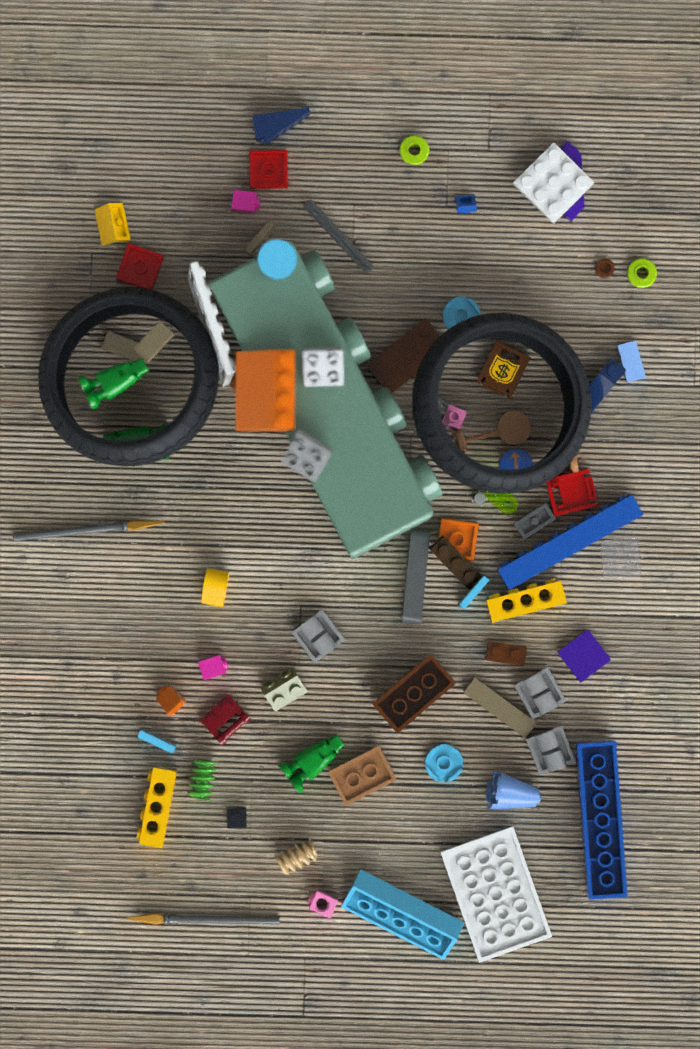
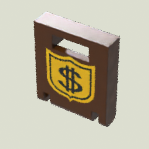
M496 341L476 383L480 384L484 377L486 378L484 387L503 396L506 390L509 389L510 392L507 398L511 399L531 357ZM502 350L519 357L518 363L501 356Z

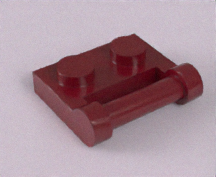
M229 694L200 719L201 723L222 746L227 743L226 740L245 722L248 723L251 720ZM237 712L240 718L220 734L217 730Z

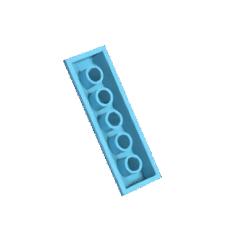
M363 870L359 871L341 908L443 960L458 940L464 922Z

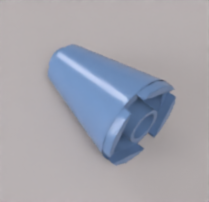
M493 771L491 773V776L494 777L492 781L488 780L485 798L486 802H489L487 808L535 807L540 803L541 793L538 788L500 771Z

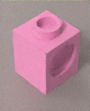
M449 404L442 420L443 425L454 430H460L467 412Z
M317 889L316 893H311L307 903L310 904V910L331 918L338 898ZM324 898L328 904L326 907L320 908L316 904L317 900Z

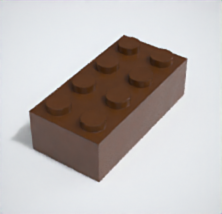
M430 653L375 700L372 705L398 734L453 687L456 682Z

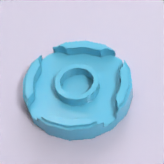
M280 239L265 243L258 254V265L262 273L272 279H284L293 272L297 264V256L293 246Z
M456 297L445 305L443 322L446 328L449 329L463 320L480 315V309L472 299Z
M440 744L431 748L427 753L425 768L429 776L435 781L451 782L462 772L463 758L455 747L448 744Z

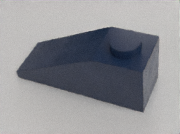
M309 107L252 115L256 142L261 144L271 143L272 140L277 139L310 116Z
M612 358L589 385L591 413L626 371L624 367Z

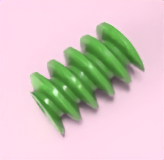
M204 759L193 761L192 764L196 765L197 768L191 769V771L196 776H192L190 779L195 781V783L189 784V787L194 790L187 792V794L192 798L211 801L206 796L212 795V791L207 788L213 787L209 780L215 779V776L210 773L215 772L216 769L211 765L217 764V762Z

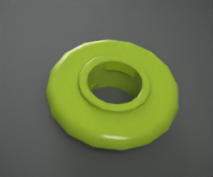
M411 135L402 141L399 153L406 163L419 165L428 158L429 145L424 138L418 135ZM413 145L418 146L420 152L418 155H411L409 148Z
M639 258L630 263L627 269V277L632 285L638 288H646L655 282L657 269L652 261L646 258ZM639 268H644L647 271L646 278L642 279L637 276Z

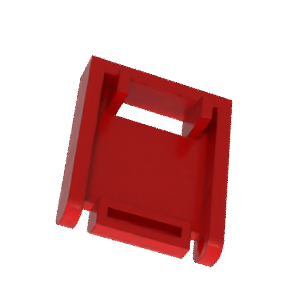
M590 469L557 476L546 482L554 516L599 506L598 502L590 504V500L597 499L592 476L586 478L583 476V474L591 473ZM557 486L562 500V505L558 506L555 504L552 488Z

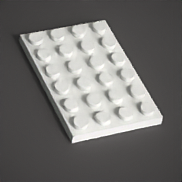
M197 261L190 264L187 280L201 323L207 330L216 351L219 378L223 387L230 384L236 367L233 359L228 357L229 345L227 340L223 341V327L221 322L216 320L218 312L215 303L211 304L210 296H212L209 285L204 283L205 272L203 266L199 267Z
M513 826L440 852L479 963L552 937Z

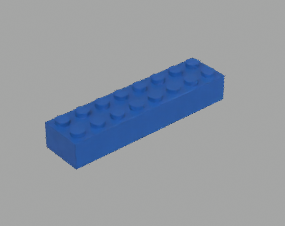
M616 741L575 743L586 896L589 900L628 897Z

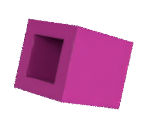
M234 190L232 212L255 215V211L260 208V199L257 198V193Z
M221 655L198 662L203 680L227 673L226 669L229 668L226 658H222Z

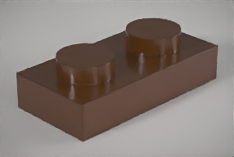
M488 641L486 660L524 666L527 647Z

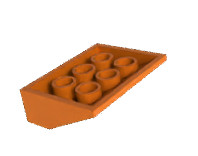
M295 350L236 352L235 431H295Z

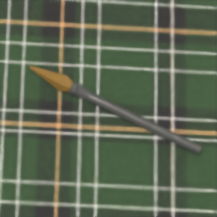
M135 519L128 522L126 520L114 522L112 524L13 534V541L109 531L119 532L123 530L126 532L128 530H139L163 524L165 521Z
M151 913L126 917L127 920L154 925L161 923L165 925L168 923L280 924V917L198 916Z

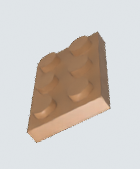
M379 745L328 771L345 806L397 780Z

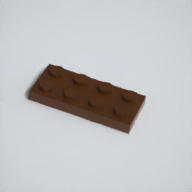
M425 318L366 364V367L382 387L387 386L391 393H393L416 375L424 355L440 335Z

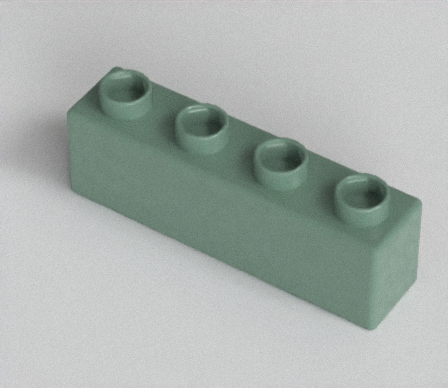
M286 241L293 246L296 252L297 264L293 272L284 279H272L262 273L258 265L257 256L210 280L208 284L243 352L295 350V431L284 432L290 443L294 440L297 432L302 430L334 450L316 482L311 481L344 547L353 560L428 521L433 515V509L429 502L442 496L443 491L431 466L423 455L407 461L393 433L405 428L407 423L390 389L384 386L372 393L357 365L370 359L371 354L352 318H347L335 324L322 297L334 291L335 285L320 255L316 250H311L300 256L293 242ZM343 347L344 385L304 387L303 348Z

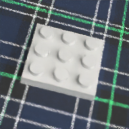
M553 143L513 182V185L554 224L595 182Z

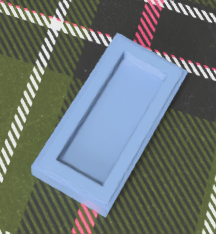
M636 341L617 345L622 367L626 369L624 372L626 383L646 378Z

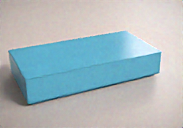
M482 576L459 602V606L463 610L488 583L489 579Z
M143 729L138 734V738L167 752L173 753L176 749V745Z

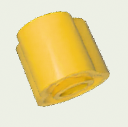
M207 568L201 599L202 604L218 607L224 606L229 571Z

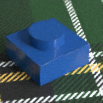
M475 195L456 196L457 212H476Z

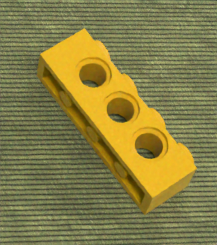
M556 578L544 581L545 585L538 586L537 583L527 585V590L519 591V588L508 590V595L501 596L500 593L489 595V600L485 601L491 623L567 603L562 582H556ZM543 589L549 592V598L545 601L539 597V592ZM524 594L529 595L531 599L530 603L526 606L520 601L521 596ZM509 599L512 602L510 610L502 608L503 600Z
M156 766L153 767V771L149 770L147 781L150 782L149 790H145L144 801H147L146 808H142L140 816L143 824L142 828H138L136 839H140L139 844L157 848H162L164 845L177 770ZM156 783L164 784L165 791L163 793H158L155 790ZM159 802L161 804V811H153L151 804ZM149 821L157 823L158 828L156 831H151L148 828Z

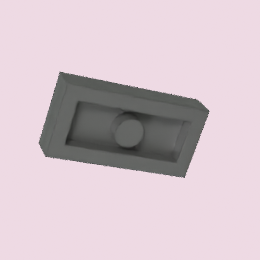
M545 503L513 525L522 539L525 540L556 520V518Z

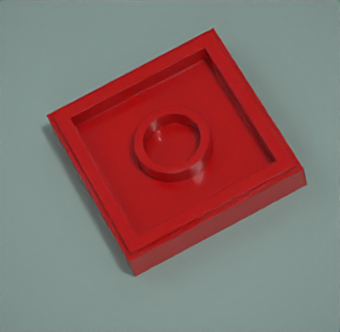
M249 150L250 189H288V150Z
M128 243L116 280L139 288L153 290L164 255Z

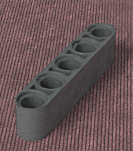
M411 529L402 623L421 625L430 531Z

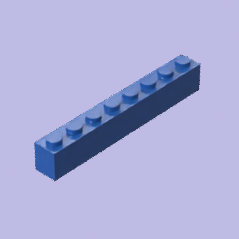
M626 494L616 499L618 503L612 506L609 503L599 508L601 512L596 515L593 512L583 517L584 522L578 525L576 522L566 527L567 531L562 534L559 531L549 536L551 540L545 544L543 541H540L533 545L534 550L528 553L524 550L516 555V560L510 562L508 559L499 564L500 569L497 571L507 589L510 590L644 515L633 495L628 497Z

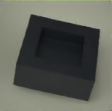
M227 808V828H247L246 808Z

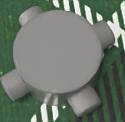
M479 490L471 500L478 504L479 507H483V503L485 500H488V496H485Z

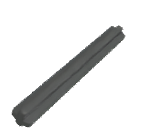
M311 199L304 204V208L366 274L373 269V265Z

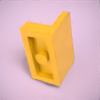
M108 203L95 209L102 246L131 240L123 203Z

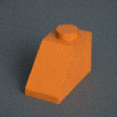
M171 685L168 688L163 686L157 692L159 696L156 700L169 716L174 715L187 702Z

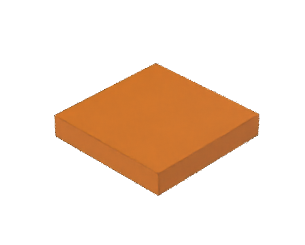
M441 518L438 539L443 535L466 560L474 561L479 523Z

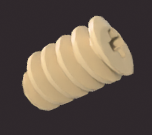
M310 837L308 838L309 844L301 841V848L295 844V851L288 847V854L280 851V858L274 854L281 870L286 875H289V868L295 872L296 865L299 868H303V861L307 865H310V858L314 862L317 861V852Z

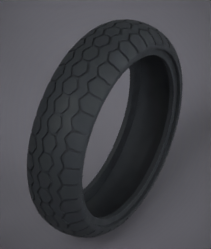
M137 287L106 290L88 297L70 309L50 333L42 351L38 372V385L42 406L57 434L70 447L89 459L103 464L124 467L141 466L160 461L186 446L206 423L213 409L219 384V367L216 351L201 321L192 311L176 299L161 292ZM139 314L161 319L171 324L185 336L193 355V385L182 410L161 430L147 437L135 440H109L93 435L83 429L71 414L65 396L66 368L76 345L90 330L111 318Z
M488 313L457 323L445 331L431 345L424 355L414 379L412 413L421 443L432 460L446 474L476 490L498 494L518 493L536 488L550 481L561 473L577 455L585 440L590 424L591 392L582 363L571 346L558 333L545 324L523 315ZM481 339H508L523 344L535 351L553 370L560 384L564 400L563 423L555 444L536 464L520 469L489 467L467 456L448 435L439 412L438 389L447 362L462 346Z

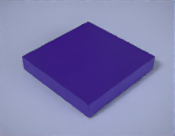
M588 629L557 652L580 683L611 660Z

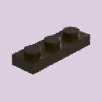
M443 535L429 548L468 590L482 577Z

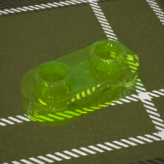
M484 492L485 497L502 513L512 514L517 510L518 501L511 493H497V495L493 496L489 492ZM506 501L511 503V508L504 506Z

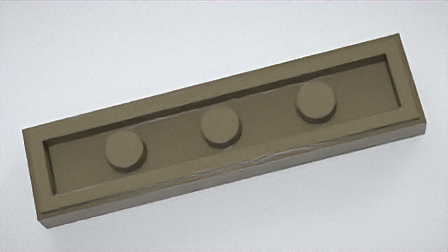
M475 677L463 692L524 738L529 735L537 724Z

